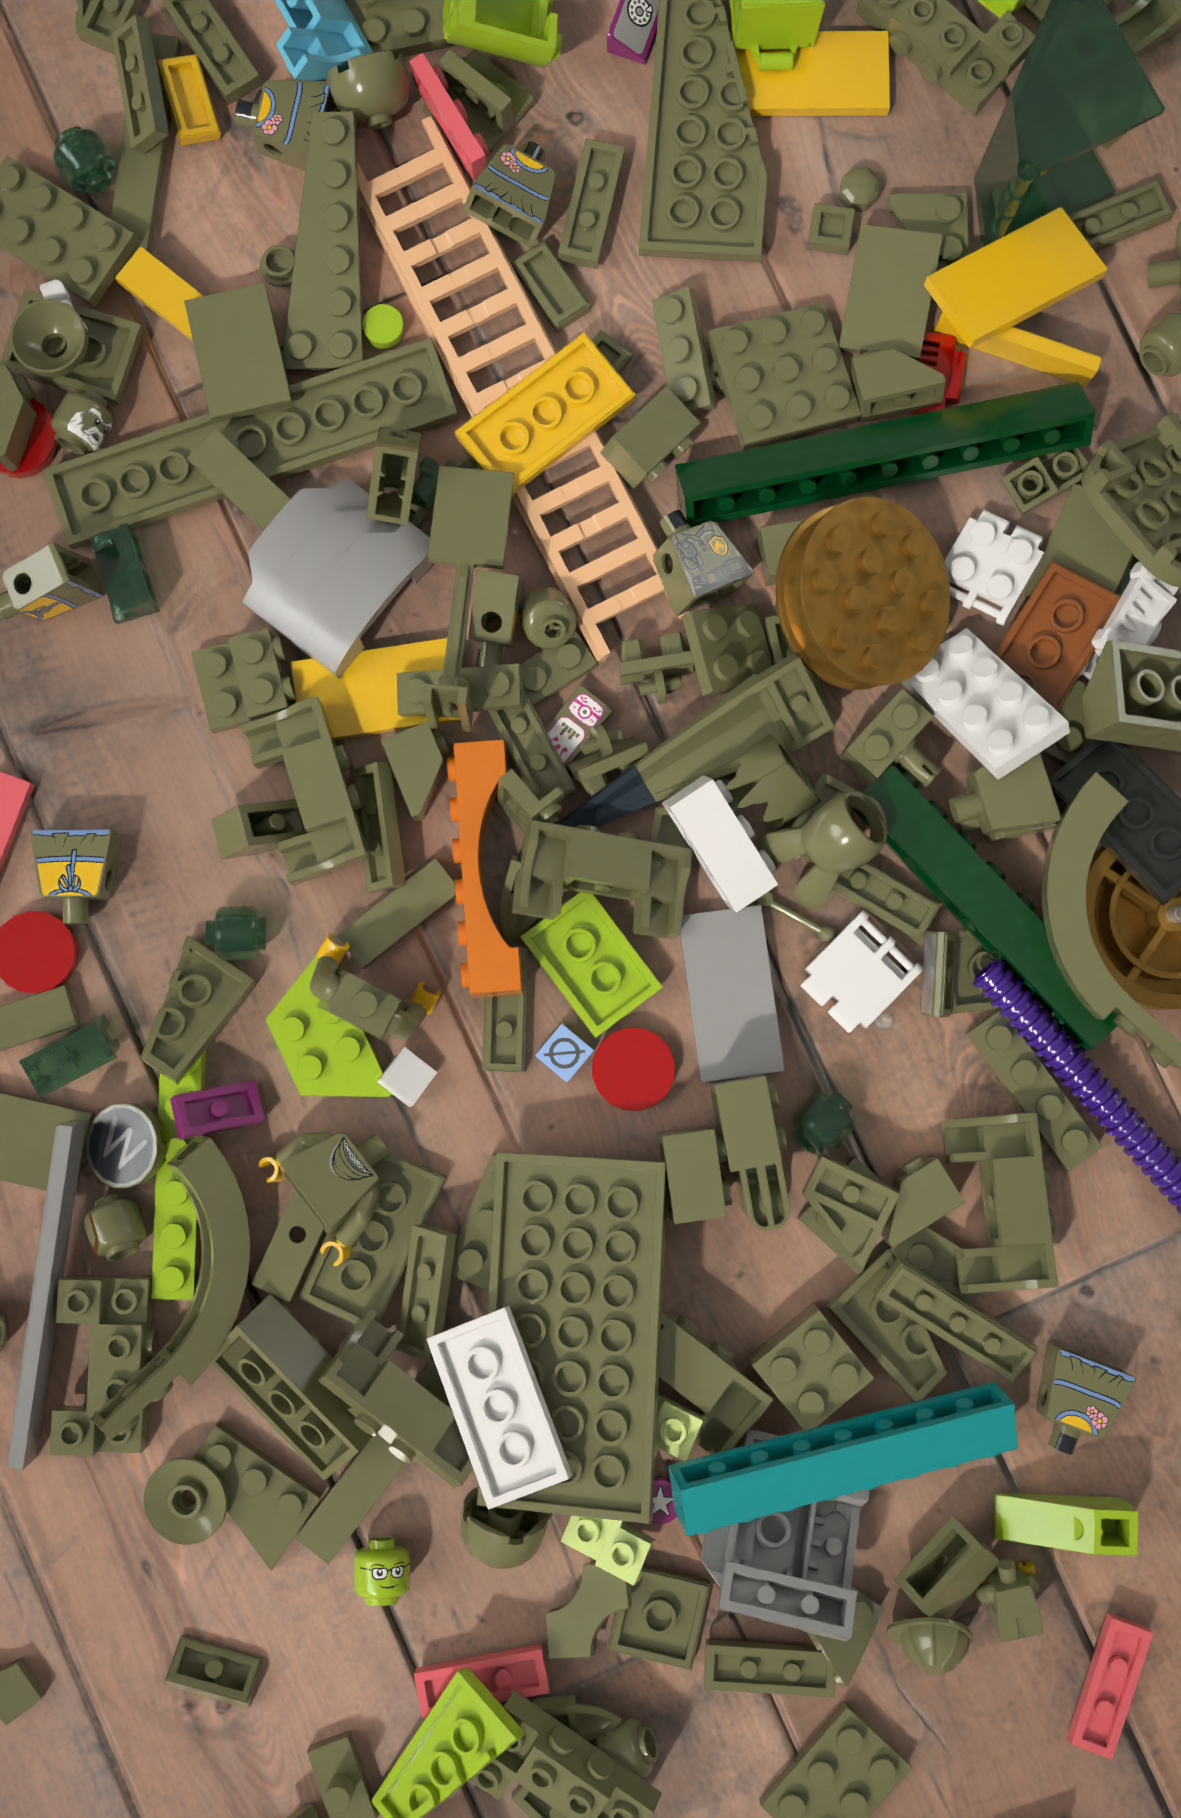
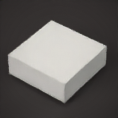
M403 1047L378 1079L377 1083L407 1106L412 1107L437 1074V1071L406 1047Z

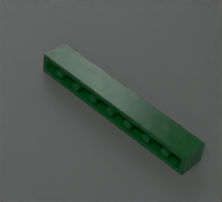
M892 765L862 792L873 797L884 811L887 823V841L885 844L958 922L969 931L994 960L1002 959L1005 962V970L1011 969L1014 972V980L1020 979L1023 982V990L1029 989L1032 992L1030 996L1032 1000L1038 999L1041 1002L1039 1007L1041 1009L1046 1008L1049 1011L1048 1017L1050 1019L1055 1018L1058 1021L1059 1029L1064 1028L1067 1031V1037L1073 1038L1076 1041L1077 1048H1082L1084 1051L1094 1049L1117 1027L1113 1021L1117 1014L1112 1011L1104 1020H1097L1081 1004L1066 983L1056 964L1048 943L1044 923L1035 915L1033 903L1021 892L1015 893L1004 882L1006 877L996 864L991 861L985 862L975 851L977 847L974 841L961 830L957 832L946 821L948 818L947 814L938 803L933 800L927 801L917 790L919 786L916 780L903 769L899 771ZM852 808L870 827L865 815L856 808Z

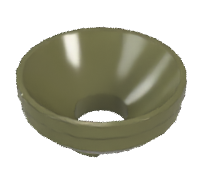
M45 299L33 302L17 314L11 325L9 338L13 354L25 368L43 377L65 375L81 363L87 352L88 334L83 320L72 307L61 301ZM55 337L64 338L67 341V349L64 354L55 358L47 356L45 348L48 341Z

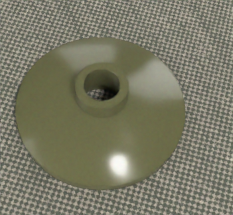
M176 1458L167 1461L153 1472L146 1484L144 1491L146 1516L156 1532L171 1542L182 1545L203 1542L219 1529L226 1516L228 1500L225 1486L219 1475L202 1461L193 1458ZM186 1490L191 1491L197 1501L189 1500L186 1496Z

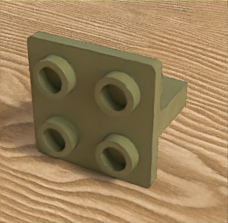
M448 49L439 60V67L449 86V89L446 90L452 101L457 98L460 100L469 118V123H467L473 135L477 132L480 133L488 147L489 153H491L533 105V96L477 50H471L466 57L461 59L452 50ZM425 103L423 105L424 113L428 117L431 116L432 119L435 120L433 114L431 113V111Z

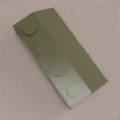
M1113 639L1106 642L1082 697L1085 737L1088 739L1181 752V651Z
M269 1294L229 1333L221 1349L211 1361V1364L325 1481L355 1456L373 1436L364 1432L355 1424L354 1420L356 1417L347 1410L349 1405L318 1381L332 1361V1356L322 1347L320 1340L315 1335L307 1332L299 1324L285 1304L278 1302Z

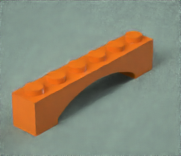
M504 740L454 743V756L447 757L449 782L456 781L457 797H450V815L452 822H459L460 838H452L454 863H461L462 879L455 880L457 905L464 904L465 921H458L459 946H467L468 962L460 963L462 988H469L470 995L473 998L523 994L521 954L518 947L509 948L493 923L484 894L481 868L484 832L489 814L497 798L498 780L508 772Z

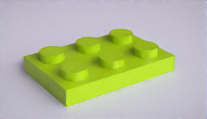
M578 893L561 906V914L555 919H543L520 936L595 1038L663 988L593 894Z

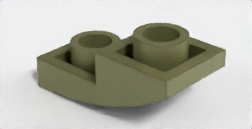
M1079 448L1046 454L1040 458L1038 456L1001 478L1000 481L1021 515L1068 491L1072 488L1073 484L1081 483L1083 470L1088 463Z

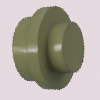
M274 245L264 252L260 260V271L267 283L275 287H287L292 284L295 259L294 250L283 245Z

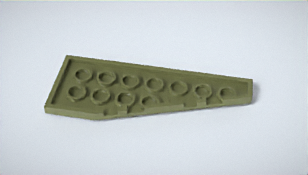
M659 0L639 256L761 262L767 172L762 161L756 129L753 126L748 107V98L734 43L729 33L725 8L721 0Z

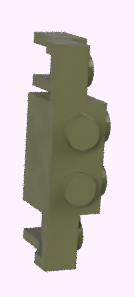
M859 0L856 14L875 31H889V44L896 54L909 59L919 68L926 80L940 86L974 117L988 103L1007 77L1031 53L1037 40V36L1008 11L985 34L947 0Z
M315 696L299 701L280 712L242 724V732L247 736L253 754L250 758L252 764L257 769L282 761L285 762L303 825L308 832L276 843L278 851L284 857L288 874H286L288 883L292 886L332 874L334 869L369 859L357 809L363 808L362 799L356 784L349 786L345 770L351 769L350 760L344 745L337 746L333 740L325 710L319 697Z
M531 820L524 827L521 868L516 872L512 913L553 920L561 914L562 890L567 889L635 901L633 933L672 940L680 935L682 931L683 903L691 870L692 849L639 840L638 835L628 832L616 833L615 835L601 833L597 827L590 825L568 827Z
M1037 1113L942 1121L946 1164L979 1163L988 1248L955 1250L960 1294L1058 1287L1052 1239L1056 1223L1054 1213L1048 1207L1047 1191L1050 1187V1175L1047 1167L1043 1165Z
M65 1276L58 1279L56 1323L90 1324L87 1406L60 1405L52 1410L50 1455L94 1456L97 1452L141 1453L147 1448L149 1404L139 1413L140 1418L132 1429L123 1435L117 1434L112 1440L90 1418L157 1353L158 1332L153 1331L154 1299H151L152 1276Z
M370 1308L361 1315L338 1347L340 1350L318 1381L349 1405L347 1410L356 1417L354 1422L360 1429L372 1436L378 1434L389 1442L390 1446L388 1448L397 1458L406 1463L420 1461L453 1488L463 1486L472 1472L473 1466L452 1408L445 1405L390 1360L385 1362L404 1334L398 1330L392 1333L374 1319L377 1313Z
M662 1310L659 1377L701 1409L699 1414L707 1417L705 1425L700 1429L695 1443L709 1454L733 1449L741 1437L762 1416L774 1400L772 1395L736 1367V1364L732 1362L735 1355L728 1348L716 1340L710 1345L699 1337L698 1334L701 1329L685 1315L680 1314L676 1319L670 1313Z
M514 1690L512 1691L503 1708L526 1734L471 1778L470 1781L497 1800H500L511 1781L515 1780L567 1818H651L662 1795L659 1790L627 1768L621 1766L617 1761Z

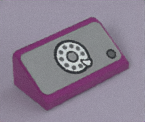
M620 0L608 31L607 52L645 65L657 32L659 0Z

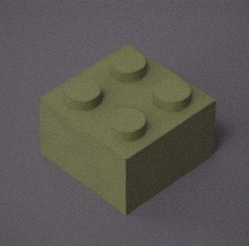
M707 1125L657 1132L661 1162H666L668 1216L673 1223L681 1224L727 1217L725 1206L732 1205V1193L729 1179L721 1176L719 1162H726L723 1136H719L718 1133L715 1134V1129Z
M813 1302L748 1355L751 1365L804 1430L816 1428L875 1379Z

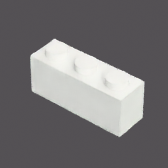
M703 775L662 802L725 904L737 913L778 885L772 875L776 871V867L763 849L758 852L750 840V838L755 836V833L744 816H735L729 806L733 798L729 790H726L724 783L720 779L714 782L712 778Z

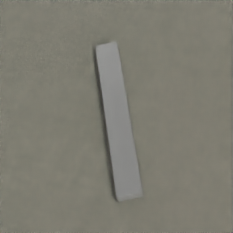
M69 1120L58 1124L55 1130L7 1460L8 1468L25 1469L38 1455L57 1324L58 1279L64 1276L86 1122Z

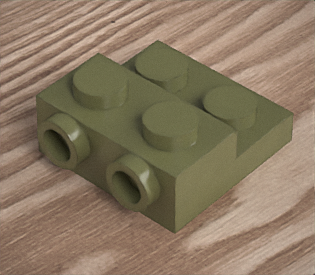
M269 628L228 638L227 643L191 652L209 728L212 733L238 728L242 724L275 714L292 706L291 701L296 700L291 676L284 677L281 665L282 661L287 660L283 641L280 636L275 637Z

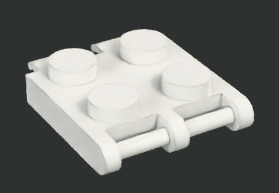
M983 510L978 520L968 519L944 563L949 582L969 591L967 595L950 587V596L962 601V606L969 610L974 607L997 618L996 623L1004 626L1043 560L1044 552L1039 550L1043 543L1044 537L1018 525L1012 535L1009 536L1006 532L1010 526V521ZM980 596L1003 608L1000 611L982 601L977 600V598Z
M862 910L804 969L810 976L800 985L820 1006H823L833 997L837 1002L828 1010V1013L848 1033L858 1024L863 1028H867L924 969L919 963L914 965L894 946L896 941L891 936L886 938L867 919L870 915L865 910ZM860 925L881 944L879 947L858 928ZM888 951L908 970L906 974L886 955Z

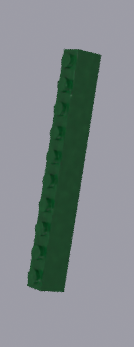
M1079 381L674 464L677 497L682 513L691 528L708 521L716 523L1090 446L1096 412Z

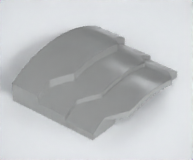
M348 477L339 481L332 488L300 489L274 517L248 552L253 583L242 601L246 607L338 679L365 648L360 638L405 583L411 579L417 584L434 564L428 562L430 537L410 521H408V525L367 519L369 494Z
M748 1429L745 1433L743 1446L780 1436ZM860 1490L838 1496L833 1500L811 1503L797 1507L792 1511H781L755 1518L750 1522H740L705 1533L701 1562L720 1587L718 1609L760 1618L764 1621L802 1629L803 1632L837 1640L848 1641L851 1639L857 1591L851 1590L860 1511L861 1507L869 1500L870 1490Z

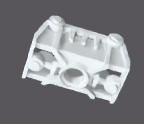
M1140 562L1135 563L1132 570L1128 569L1118 592L1121 598L1104 628L1097 630L1092 639V645L1096 648V653L1082 674L1085 679L1090 681L1105 643L1113 639L1150 646L1161 630V620L1177 601L1174 595L1179 587L1171 586L1157 579Z

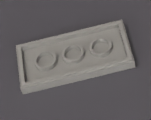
M761 905L744 907L737 913L732 909L682 915L680 937L700 1081L707 1082L785 1071Z

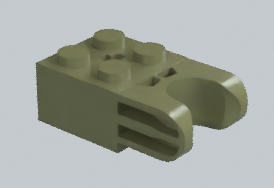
M752 1075L709 1083L718 1135L723 1136L725 1144L726 1162H724V1166L730 1172H735L742 1211L753 1225L765 1231L778 1229L789 1218L790 1204L780 1153L787 1151V1142L783 1126H779L778 1123L775 1124L772 1110L779 1108L775 1083L767 1082V1078L764 1075Z

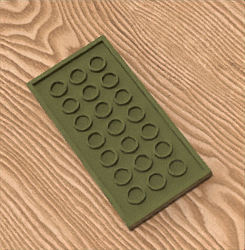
M497 1152L488 1314L510 1306L573 1475L568 1480L496 1506L498 1508L649 1524L652 1521L668 1186L666 1162ZM478 1483L477 1505L487 1506Z

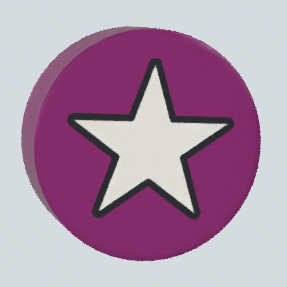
M654 1477L653 1516L651 1522L666 1524L677 1517L674 1511L671 1482L666 1477Z

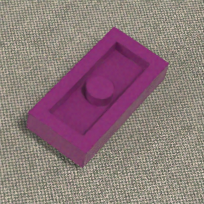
M256 1080L178 1094L170 1099L179 1140L253 1126L265 1121Z

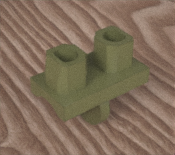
M680 632L660 637L659 642L662 656L647 658L643 640L636 639L622 642L621 663H619L620 685L638 683L640 696L656 693L658 705L667 703L666 691L681 689L680 678L674 676L692 674L694 672L692 653L687 651L686 643Z
M598 723L590 727L592 739L580 744L581 750L586 756L567 763L566 767L570 776L579 781L585 794L591 798L609 784L605 772L617 768L619 775H621L649 754L646 742L638 743L633 736L623 740L622 733L618 728L606 733L603 726Z

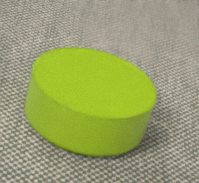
M387 304L373 306L366 312L363 318L365 336L374 347L390 349L402 340L405 332L403 319L399 311L393 306Z

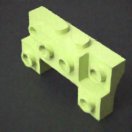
M658 1392L655 1458L659 1449L683 1461L689 1460L694 1450L692 1448L698 1433L705 1425L707 1417ZM571 1515L560 1542L596 1560L595 1566L634 1586L642 1576V1567L649 1551L654 1547L656 1539L627 1525V1521Z

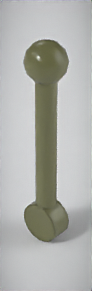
M770 891L757 899V903L761 907L770 906L818 933L822 941L830 942L834 939L835 931L832 927H822L774 900Z

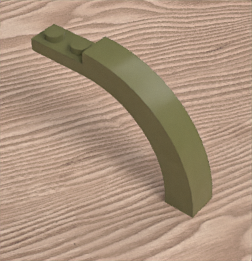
M1095 772L1074 794L1061 815L1062 820L1058 821L1046 853L1042 875L1041 901L1048 943L1066 983L1081 1004L1097 1020H1104L1113 1011L1117 1014L1113 1021L1122 1031L1132 1038L1138 1034L1150 1045L1145 1051L1153 1060L1165 1069L1169 1065L1173 1068L1181 1069V1043L1116 982L1103 963L1091 935L1086 907V887L1089 868L1094 852L1105 830L1129 802L1103 777Z
M195 1137L166 1164L182 1183L190 1197L200 1228L201 1267L195 1295L182 1323L168 1343L90 1418L111 1440L117 1434L123 1435L132 1429L140 1418L139 1413L151 1401L157 1402L171 1390L173 1386L172 1381L176 1377L190 1386L196 1381L221 1349L232 1329L242 1303L250 1262L248 1217L235 1175L224 1155L210 1137Z

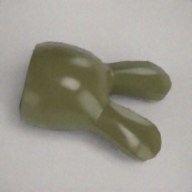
M843 792L826 802L802 827L771 831L758 839L757 847L758 851L763 849L769 855L774 865L782 864L802 854L807 853L815 865L794 886L793 896L800 905L809 909H817L826 901L838 876L864 865L880 853L887 841L886 818L882 807L873 797L862 792ZM847 806L856 808L865 815L870 825V838L855 824Z

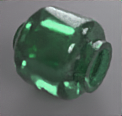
M78 126L71 127L62 132L56 139L53 158L69 186L77 192L90 191L92 194H97L107 189L111 184V177L115 171L116 164L113 155L100 135L94 130L83 129Z
M221 906L216 910L214 920H206V946H214L215 955L220 960H254L258 956L259 950H266V917H259L258 910L252 906Z
M823 1092L813 1093L792 1119V1125L795 1130L793 1132L794 1139L801 1147L813 1155L819 1156L820 1153H835L855 1128V1120L850 1112L852 1105L845 1097L836 1092H833L831 1095Z

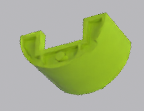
M444 0L443 36L444 39H447V43L538 67H545L550 60L557 61L562 46V34L557 33L558 14L551 12L553 0Z

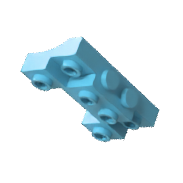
M274 0L288 24L287 29L276 43V46L294 79L326 81V73L332 67L337 65L338 71L343 72L349 69L347 60L374 53L345 0Z

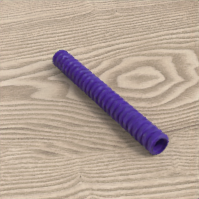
M1002 959L994 960L986 965L974 977L973 985L976 988L981 987L983 989L982 995L985 998L990 997L992 999L990 1004L1001 1009L999 1014L1002 1017L1009 1018L1008 1024L1011 1027L1018 1028L1017 1034L1020 1037L1025 1036L1027 1038L1026 1044L1029 1047L1034 1046L1036 1048L1035 1054L1038 1057L1043 1056L1045 1058L1044 1064L1047 1067H1053L1052 1073L1056 1077H1062L1061 1083L1066 1087H1071L1070 1093L1073 1096L1080 1097L1079 1103L1082 1106L1089 1107L1088 1113L1091 1116H1097V1123L1100 1126H1106V1133L1109 1136H1115L1114 1142L1118 1146H1124L1123 1152L1127 1156H1133L1132 1162L1137 1166H1142L1141 1172L1146 1176L1150 1175V1182L1155 1186L1159 1185V1192L1162 1195H1168V1202L1171 1205H1177L1176 1210L1181 1215V1158L1178 1156L1174 1157V1150L1169 1146L1165 1147V1140L1162 1137H1156V1130L1153 1127H1147V1120L1144 1117H1138L1139 1112L1135 1107H1129L1130 1101L1126 1097H1120L1121 1091L1117 1087H1111L1112 1081L1107 1077H1102L1103 1071L1100 1068L1093 1067L1094 1061L1091 1058L1084 1057L1085 1051L1082 1048L1075 1047L1076 1041L1073 1038L1068 1039L1066 1037L1067 1031L1064 1028L1059 1029L1057 1027L1058 1021L1055 1018L1050 1019L1048 1017L1049 1011L1046 1008L1041 1009L1039 1007L1041 1002L1038 999L1032 1000L1030 997L1032 992L1029 989L1023 990V982L1020 979L1014 980V972L1011 969L1005 970V962Z

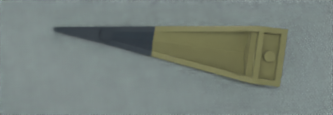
M793 653L759 675L754 673L560 820L557 825L568 827L590 825L599 827L673 796L703 775L714 780L736 772L740 766L726 768L725 766L770 733L788 752H792L834 728L800 657ZM522 850L518 854L520 860L522 858Z

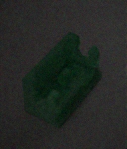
M125 523L117 528L91 536L93 552L97 558L114 622L120 624L160 612L140 541L133 529Z
M104 1013L30 1051L19 1061L40 1098L118 1057L116 1052L119 1050L120 1045L117 1039L112 1040L107 1032L109 1022Z

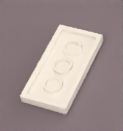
M967 628L942 643L935 656L923 670L906 681L901 682L998 780L1070 733L1068 721Z
M510 1306L427 1338L488 1509L568 1480L573 1476Z

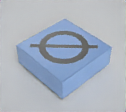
M561 1024L535 1056L565 1082H568L594 1050L566 1026Z

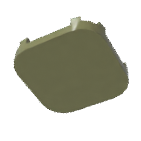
M1178 413L1167 414L1156 427L1116 444L1111 439H1108L1090 459L1081 476L1083 492L1091 505L1139 562L1157 579L1175 587H1181V422L1178 421Z

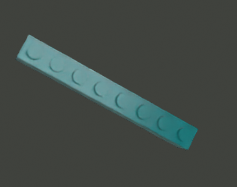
M991 1382L668 1465L674 1511L686 1536L705 1534L717 1528L740 1522H750L755 1518L781 1511H792L797 1507L811 1503L833 1500L838 1496L860 1490L875 1489L880 1485L894 1481L916 1478L924 1473L943 1468H954L962 1463L985 1457H995L1000 1453L1018 1449L1015 1403L996 1382Z

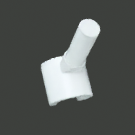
M52 280L40 285L44 300H58L74 309L69 292L61 281Z

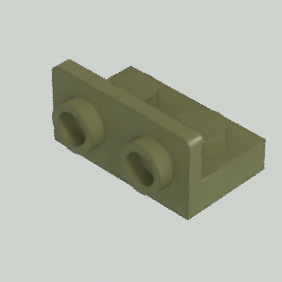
M511 769L499 778L497 804L523 835L524 827L531 820L557 824L560 821L558 816L562 811L564 791L559 786L539 801L537 797L540 794L537 788L525 775L520 778Z

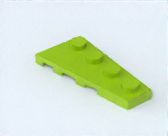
M468 1666L458 1670L371 1802L384 1818H424L526 1733Z

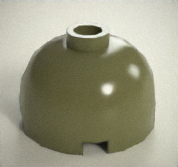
M393 51L361 55L347 60L348 70L339 73L336 65L326 73L332 97L339 111H354L356 123H368L371 130L390 126L393 123L391 117L403 110L408 102L410 81L403 53L399 54L397 60L394 59Z
M478 1487L469 1491L464 1499L461 1512V1537L470 1555L484 1565L494 1569L517 1567L529 1561L537 1553L545 1536L549 1519L548 1513L545 1515L543 1512L498 1507L488 1509L487 1506L477 1505Z

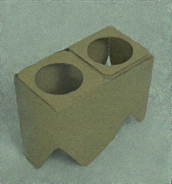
M771 733L725 766L726 768L740 766L736 772L737 776L726 787V790H732L741 786L744 798L739 802L737 808H744L754 803L768 802L762 821L766 828L779 829L822 802L809 773Z

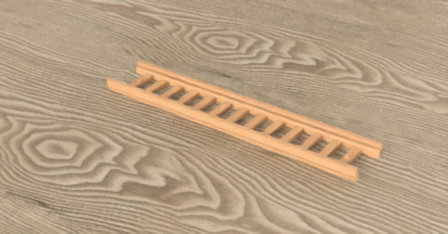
M429 116L421 121L434 147L433 150L370 181H367L357 162L359 203L428 337L432 339L435 350L470 419H472L557 352L491 226L470 216L471 219L447 230L445 233L403 251L396 234L461 202L464 205L471 189L436 119L433 120ZM443 167L445 168L453 184L385 216L378 199ZM481 237L489 253L488 255L423 287L421 286L414 269ZM499 272L507 287L506 290L442 322L439 321L432 304ZM517 307L525 325L461 357L457 356L450 339ZM534 342L536 343L544 359L543 361L478 393L476 392L468 377L469 374ZM596 430L547 469L589 448L600 467L534 500L531 499L524 486L512 495V500L557 588L568 598L576 615V624L592 656L600 664L606 661L611 652L597 625L664 592L665 589L653 562V554L659 548L621 475L600 454L605 444ZM609 484L618 501L617 504L550 536L541 517ZM628 520L637 538L636 540L569 573L560 555L561 552ZM644 556L647 557L656 574L655 576L589 609L587 608L578 589ZM684 614L678 616L680 621L682 620V616Z

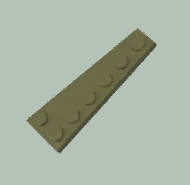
M354 111L312 112L283 350L286 372L334 371L364 360L357 139Z

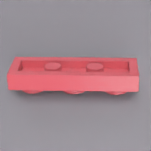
M421 53L409 60L413 83L474 182L487 166L486 158L490 156L488 147L479 132L473 135L467 125L469 118L460 100L457 98L452 101L446 91L449 89V86L438 65L431 67L424 53Z
M1107 1613L1066 1737L1071 1745L1113 1760L1153 1636V1632L1148 1627Z
M542 1643L417 1667L414 1672L422 1718L428 1716L456 1672L467 1666L499 1703L506 1702L513 1690L525 1698L550 1693V1683Z

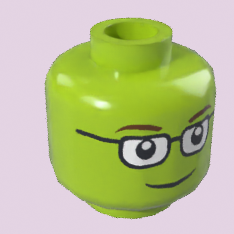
M372 1537L369 1539V1546L357 1550L354 1555L355 1593L364 1598L365 1604L371 1606H387L398 1603L399 1596L404 1595L410 1587L409 1551L403 1546L395 1545L394 1537Z

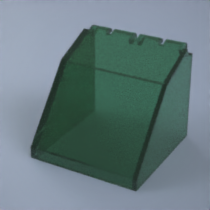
M1051 0L974 177L980 242H983V247L1059 207H1062L1066 214L1070 215L1114 195L1116 190L1092 149L1163 114L1165 111L1164 105L1104 0Z

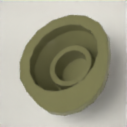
M943 1618L904 1619L893 1622L887 1627V1636L890 1640L902 1645V1649L909 1660L923 1671L934 1674H945L954 1670L956 1665L961 1663L968 1653L969 1645L973 1639V1634L968 1627L959 1622Z

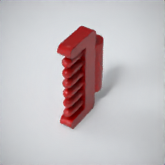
M925 332L921 353L937 356L921 354L920 362L935 364L936 366H926L944 374L946 383L943 401L939 405L909 411L910 414L917 415L945 408V403L950 405L959 403L967 354L961 351H954L955 336Z

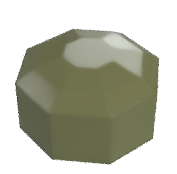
M853 167L842 177L839 200L847 208L865 212L877 202L880 179L870 168Z

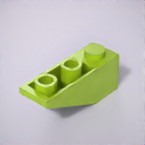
M994 1493L995 1539L1093 1555L1138 1556V1510L1123 1497Z

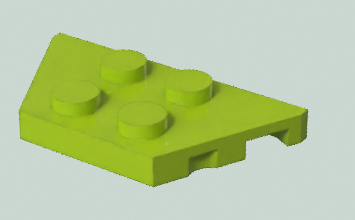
M316 955L265 1019L300 1096H392V1093L377 1083L384 1070L367 1033L317 1007L320 999L315 997L310 990V982L319 959Z

